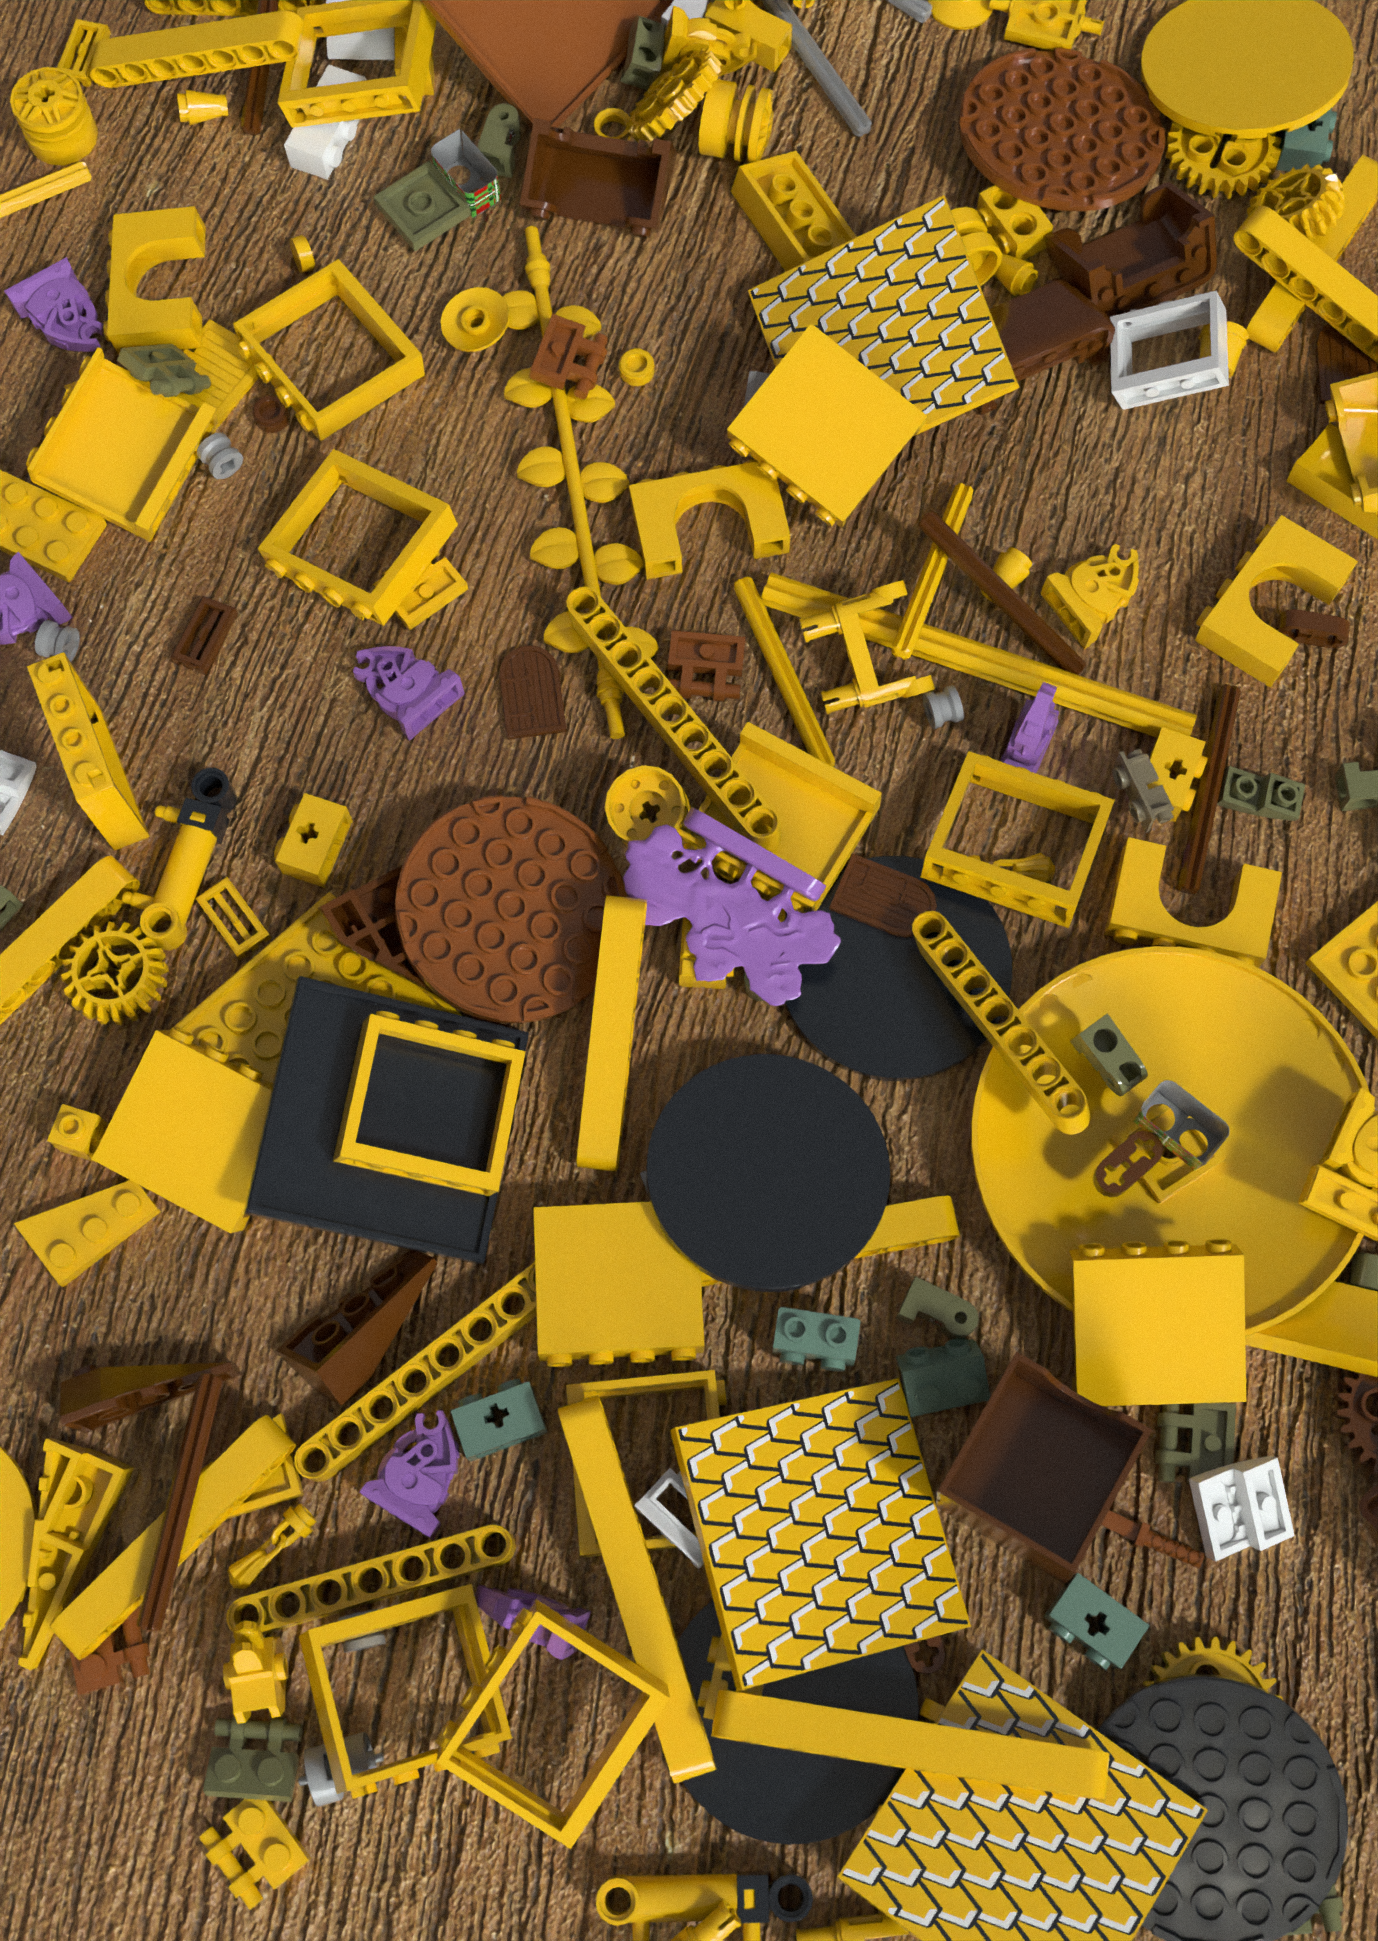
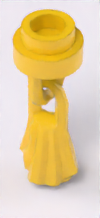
M1042 853L1020 859H1000L992 864L998 867L1013 866V872L1045 883L1055 874V865H1053L1052 860ZM968 855L969 857L980 860L979 855Z
M300 1503L296 1508L293 1506L289 1507L283 1513L285 1519L273 1530L271 1537L252 1553L229 1566V1582L233 1588L247 1589L256 1581L261 1571L282 1548L292 1545L300 1536L306 1538L314 1531L312 1526L317 1520L303 1504ZM291 1525L295 1531L287 1538L283 1531ZM271 1544L276 1546L269 1554L266 1553L265 1550Z

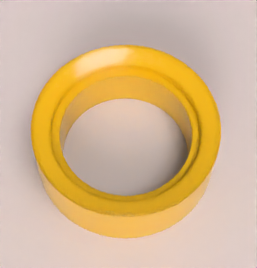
M618 108L605 109L595 117L594 133L597 136L608 137L600 131L604 124L619 122L626 127L628 125L626 121L630 117L625 111ZM625 129L621 135L609 138L629 141L631 135Z

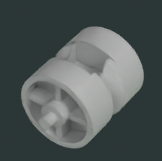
M366 1732L343 1738L352 1775L378 1767V1762L385 1761L383 1752L375 1754ZM325 1744L306 1749L304 1751L306 1775L298 1777L299 1785L308 1784L312 1798L318 1807L342 1800L345 1792L336 1794ZM379 1781L376 1782L377 1789L379 1788Z

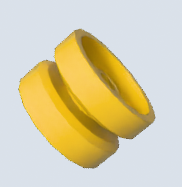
M969 207L955 208L951 212L981 287L995 274L1001 264L1003 254L991 234L987 233L988 229L976 209Z

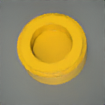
M299 235L290 238L292 255L300 273L314 270L315 262L306 237Z
M639 348L626 351L619 360V373L622 380L631 386H642L651 381L655 373L652 355L646 350Z

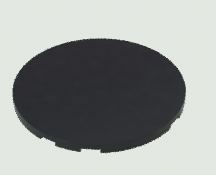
M908 856L867 858L913 876L927 884L935 896L936 912H939L946 918L1009 997L1012 982L1010 944L1003 924L988 900L921 878L924 859ZM845 865L818 910L830 913L834 924V934L840 937L841 943L828 963L800 964L798 966L802 975L801 995L794 1000H786L784 1003L791 1020L803 1038L828 1061L844 1070L848 1069L868 1076L870 1079L902 1082V1080L928 1078L959 1065L972 1056L985 1043L987 1038L921 955L914 936L901 937L888 934L885 931L829 910L839 886V881L846 870L847 865ZM932 932L925 938L931 939L937 937L940 933ZM952 960L946 966H957L962 960ZM981 987L975 988L968 994L978 995L985 989ZM1001 1016L994 1018L991 1023L998 1024Z
M754 1054L732 1058L710 1066L687 1081L672 1096L661 1112L651 1135L646 1164V1182L650 1203H652L653 1210L660 1223V1228L674 1248L699 1267L700 1271L733 1287L760 1292H783L797 1290L803 1286L831 1277L852 1262L862 1251L877 1229L887 1204L890 1188V1162L886 1142L874 1115L861 1097L843 1080L820 1066L802 1059L774 1054Z
M714 1600L710 1601L691 1620L677 1642L696 1703H698L703 1679L712 1680L715 1664L707 1662L712 1636L721 1637L722 1634ZM903 1646L764 1684L762 1696L913 1721H918L919 1718L918 1691L915 1675ZM723 1671L722 1679L728 1682L727 1690L736 1692L732 1671ZM698 1706L716 1770L682 1782L695 1800L709 1814L741 1834L770 1843L807 1844L838 1836L869 1818L878 1809L879 1805L882 1806L905 1768L711 1736L713 1720L704 1718L705 1708Z
M1190 1674L1160 1680L1142 1688L1120 1703L1105 1718L1097 1730L1099 1733L1208 1809L1143 1921V1927L1165 1941H1274L1289 1932L1293 1933L1317 1912L1333 1884L1336 1883L1344 1862L1348 1838V1812L1340 1776L1329 1751L1319 1735L1294 1708L1267 1690L1243 1680L1214 1674Z

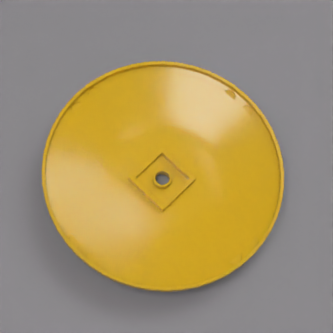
M1152 946L1114 952L1079 964L1039 989L1018 1009L1084 1091L1090 1111V1122L1082 1132L1077 1134L1061 1132L999 1055L995 1047H992L981 1072L973 1103L971 1154L975 1179L987 1215L1006 1250L1023 1272L1046 1294L1064 1308L1073 1312L1072 1263L1068 1250H1077L1081 1244L1098 1243L1104 1245V1249L1121 1248V1244L1125 1242H1142L1147 1247H1163V1243L1170 1240L1186 1241L1191 1246L1206 1245V1241L1210 1239H1227L1231 1241V1244H1236L1244 1254L1246 1337L1275 1326L1296 1314L1320 1296L1340 1275L1356 1252L1364 1234L1298 1204V1200L1312 1165L1319 1163L1348 1097L1360 1088L1369 1093L1370 1091L1353 1054L1340 1034L1323 1014L1301 994L1280 979L1258 967L1230 956L1186 947ZM1107 1013L1141 1059L1148 1073V1077L1123 1096L1116 1095L1106 1085L1099 1071H1096L1083 1053L1079 1054L1070 1042ZM1021 1045L1013 1052L1024 1054L1031 1049V1046ZM1043 1075L1037 1080V1083L1048 1084L1055 1079V1076ZM1162 1081H1174L1228 1124L1229 1136L1206 1165L1196 1171L1178 1156L1173 1159L1162 1156L1150 1171L1118 1197L1104 1196L1094 1186L1093 1174L1101 1161L1132 1134L1138 1131H1145L1133 1121L1145 1100ZM1155 1104L1147 1111L1146 1118L1163 1132L1169 1130L1174 1125L1175 1115L1167 1105ZM1067 1105L1060 1112L1070 1115L1076 1113L1080 1107ZM1187 1130L1179 1138V1144L1195 1157L1202 1156L1207 1150V1139L1198 1130ZM1135 1142L1134 1144L1137 1149L1129 1159L1133 1163L1143 1156L1150 1160L1151 1158L1148 1155L1152 1149L1150 1145L1146 1143L1140 1146ZM1121 1165L1113 1172L1108 1171L1107 1168L1104 1169L1107 1173L1104 1179L1105 1183L1110 1185L1115 1182L1121 1186L1119 1178L1126 1171L1125 1167ZM1338 1169V1170L1333 1171V1172H1335V1173H1337V1174H1339V1175H1341V1176H1343V1177H1345V1178L1351 1180L1349 1177H1347V1176L1341 1171V1169ZM1366 1187L1378 1193V1190L1374 1189L1373 1187Z

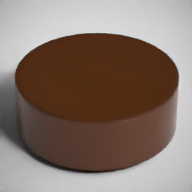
M276 395L264 396L253 406L252 414L256 425L264 432H279L290 421L289 409L280 402Z

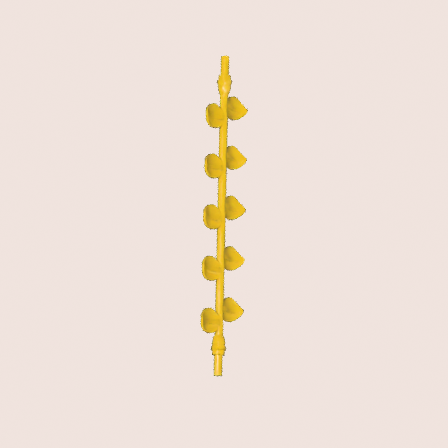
M529 226L524 231L529 255L526 259L525 271L530 285L535 291V296L527 291L517 290L505 294L503 298L508 305L510 313L508 327L523 330L540 320L543 338L552 315L548 290L551 265L547 261L546 256L542 254L538 228L536 226ZM565 306L555 313V315L585 325L583 338L590 339L601 330V323L596 315L582 306ZM531 368L522 369L509 379L505 386L504 398L524 407L534 408L545 404L553 397L562 454L559 450L546 446L531 450L518 465L517 478L538 487H551L566 477L575 533L567 528L560 527L543 532L531 547L530 559L553 569H565L580 558L584 586L592 588L601 597L598 579L612 585L624 584L644 568V563L641 556L635 550L618 543L602 546L596 551L594 556L584 498L599 503L612 501L629 487V480L621 469L606 462L589 464L581 471L580 475L571 418L585 423L598 421L615 408V401L606 389L597 384L594 389L589 391L586 399H579L574 395L576 385L566 394L565 386L563 390L530 379ZM568 611L557 615L548 624L544 632V643L561 651L578 653L588 648V645L574 629ZM626 627L650 658L659 651L658 643L649 633L637 627ZM608 634L603 635L600 639L608 640ZM597 658L599 671L596 678V695L600 699L601 705L605 706L610 738L620 739L625 736L620 709L624 690ZM632 660L626 661L620 666L630 667L636 662Z

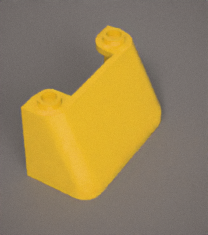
M1378 372L1330 384L1331 400L1325 401L1329 423L1336 421L1354 484L1350 485L1354 507L1361 506L1363 512L1378 513Z

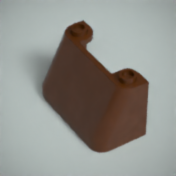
M534 118L520 199V206L529 210V217L548 221L551 215L630 229L631 235L642 238H650L651 233L658 232L677 158V151L671 141L654 139L653 144L649 147L646 140L639 139L638 143L574 132L570 127H564L563 130L558 127H551V121Z
M1169 181L1146 193L1140 203L1139 221L1082 246L1080 235L1071 228L1060 229L1046 236L1048 255L1062 278L1067 279L1106 313L1109 318L1128 313L1130 310H1140L1156 306L1161 302L1173 299L1205 284L1216 271L1215 215Z
M1051 279L1040 288L989 309L1017 382L1071 358H1074L1077 364L1083 363L1086 359L1091 368L1107 361L1115 333V326L1106 313L1067 279ZM994 399L976 409L981 416L996 409L997 404Z

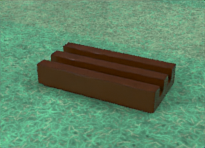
M202 596L170 657L172 662L179 666L183 664L190 670L197 669L200 674L207 675L238 615L236 608ZM210 608L214 609L206 625L203 626L191 654L189 656H186V653L196 633L198 632L207 612Z

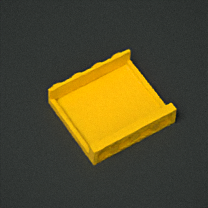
M811 323L727 428V436L731 439L728 444L741 456L746 458L749 454L760 462L757 467L768 478L775 480L778 477L788 485L786 491L797 501L803 504L807 500L817 508L815 514L827 525L832 527L836 523L842 528L846 523V519L913 435L916 436L925 425L927 415Z
M97 347L93 356H87L82 362L79 370V376L81 377L75 387L70 386L66 390L61 402L63 408L57 418L52 416L44 430V436L46 437L39 448L34 447L27 458L26 466L33 483L151 542L198 459L197 449L199 445L212 434L218 423L217 408L205 402L199 408L178 396L164 397L161 394H153L150 389L151 382L138 380L126 369L106 360L103 349Z
M747 722L740 733V744L731 758L779 817L781 839L779 845L770 852L826 885L825 890L817 901H811L795 891L790 897L795 911L801 913L817 911L880 808L882 793ZM707 795L698 810L737 832ZM737 797L730 803L739 806L745 804L748 799ZM760 825L753 831L757 834H766L772 828L767 825ZM688 828L685 831L679 829L678 833L682 837L684 849L698 850L706 847V841L703 837ZM725 850L719 852L711 861L714 871L730 881H733L734 878L739 880L747 866V863ZM759 870L756 871L751 879L752 887L758 891L763 899H767L768 896L770 898L775 897L784 888L783 884Z
M172 1027L171 1031L156 1030L92 1160L229 1233L242 1231L250 1217L244 1214V1209L273 1084L262 1079L264 1073L259 1069L246 1063H241L239 1067L227 1061L229 1054L211 1045H207L204 1049L193 1043L194 1036L180 1028Z
M632 1202L533 1207L537 1343L540 1361H547V1366L566 1367L572 1365L573 1359H589V1364L606 1365L614 1363V1357H630V1362L646 1363L655 1361V1355H671L672 1360L686 1361L696 1359V1353H704L700 1268L690 1262L681 1252L679 1253L669 1242L660 1228V1223L655 1215L652 1203Z
M1210 1239L1206 1241V1245L1189 1246V1243L1186 1241L1170 1240L1164 1242L1163 1247H1147L1142 1242H1125L1121 1244V1248L1104 1249L1102 1244L1086 1243L1079 1245L1077 1250H1068L1072 1263L1075 1378H1072V1390L1101 1406L1246 1402L1244 1254L1236 1244H1231V1241L1227 1239Z

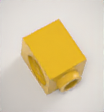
M62 1104L47 1141L61 1152L95 1162L92 1160V1157L109 1123L97 1114Z

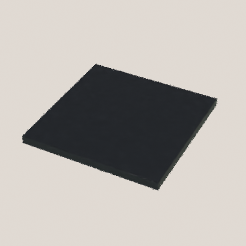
M299 976L296 980L244 1214L479 1265L484 1264L498 1192L485 1196L333 1162L362 1024L370 1014L376 1015L377 1011L391 1012L400 1016L399 1021L415 1024V1021L418 1020L428 1021L437 1024L440 1031L452 1034L454 1030L469 1031L477 1035V1040L489 1043L493 1039L506 1040L515 1044L514 1049L526 1051L529 1032ZM379 1033L355 1143L486 1172L507 1064Z

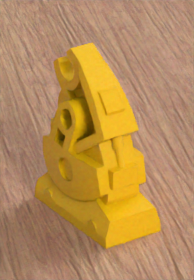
M673 6L664 33L661 72L658 77L664 72H669L675 63L680 64L686 55L690 57L695 50L699 52L702 48L705 50L709 48L721 62V71L717 76L726 75L754 60L757 57L756 43L750 45L751 36L748 32L733 35L725 29L717 28V24L710 23V19H689L683 9Z
M1114 544L1108 556L1098 555L1090 557L1071 566L1064 575L1056 572L1046 577L1040 594L1084 650L1097 640L1103 624L1113 620L1120 607L1126 608L1131 596L1135 594L1139 582L1137 550L1131 549L1127 557L1128 560H1121L1117 557L1120 545Z
M1360 1088L1348 1097L1318 1165L1331 1171L1341 1169L1354 1182L1378 1190V1111H1374L1375 1097L1368 1091Z

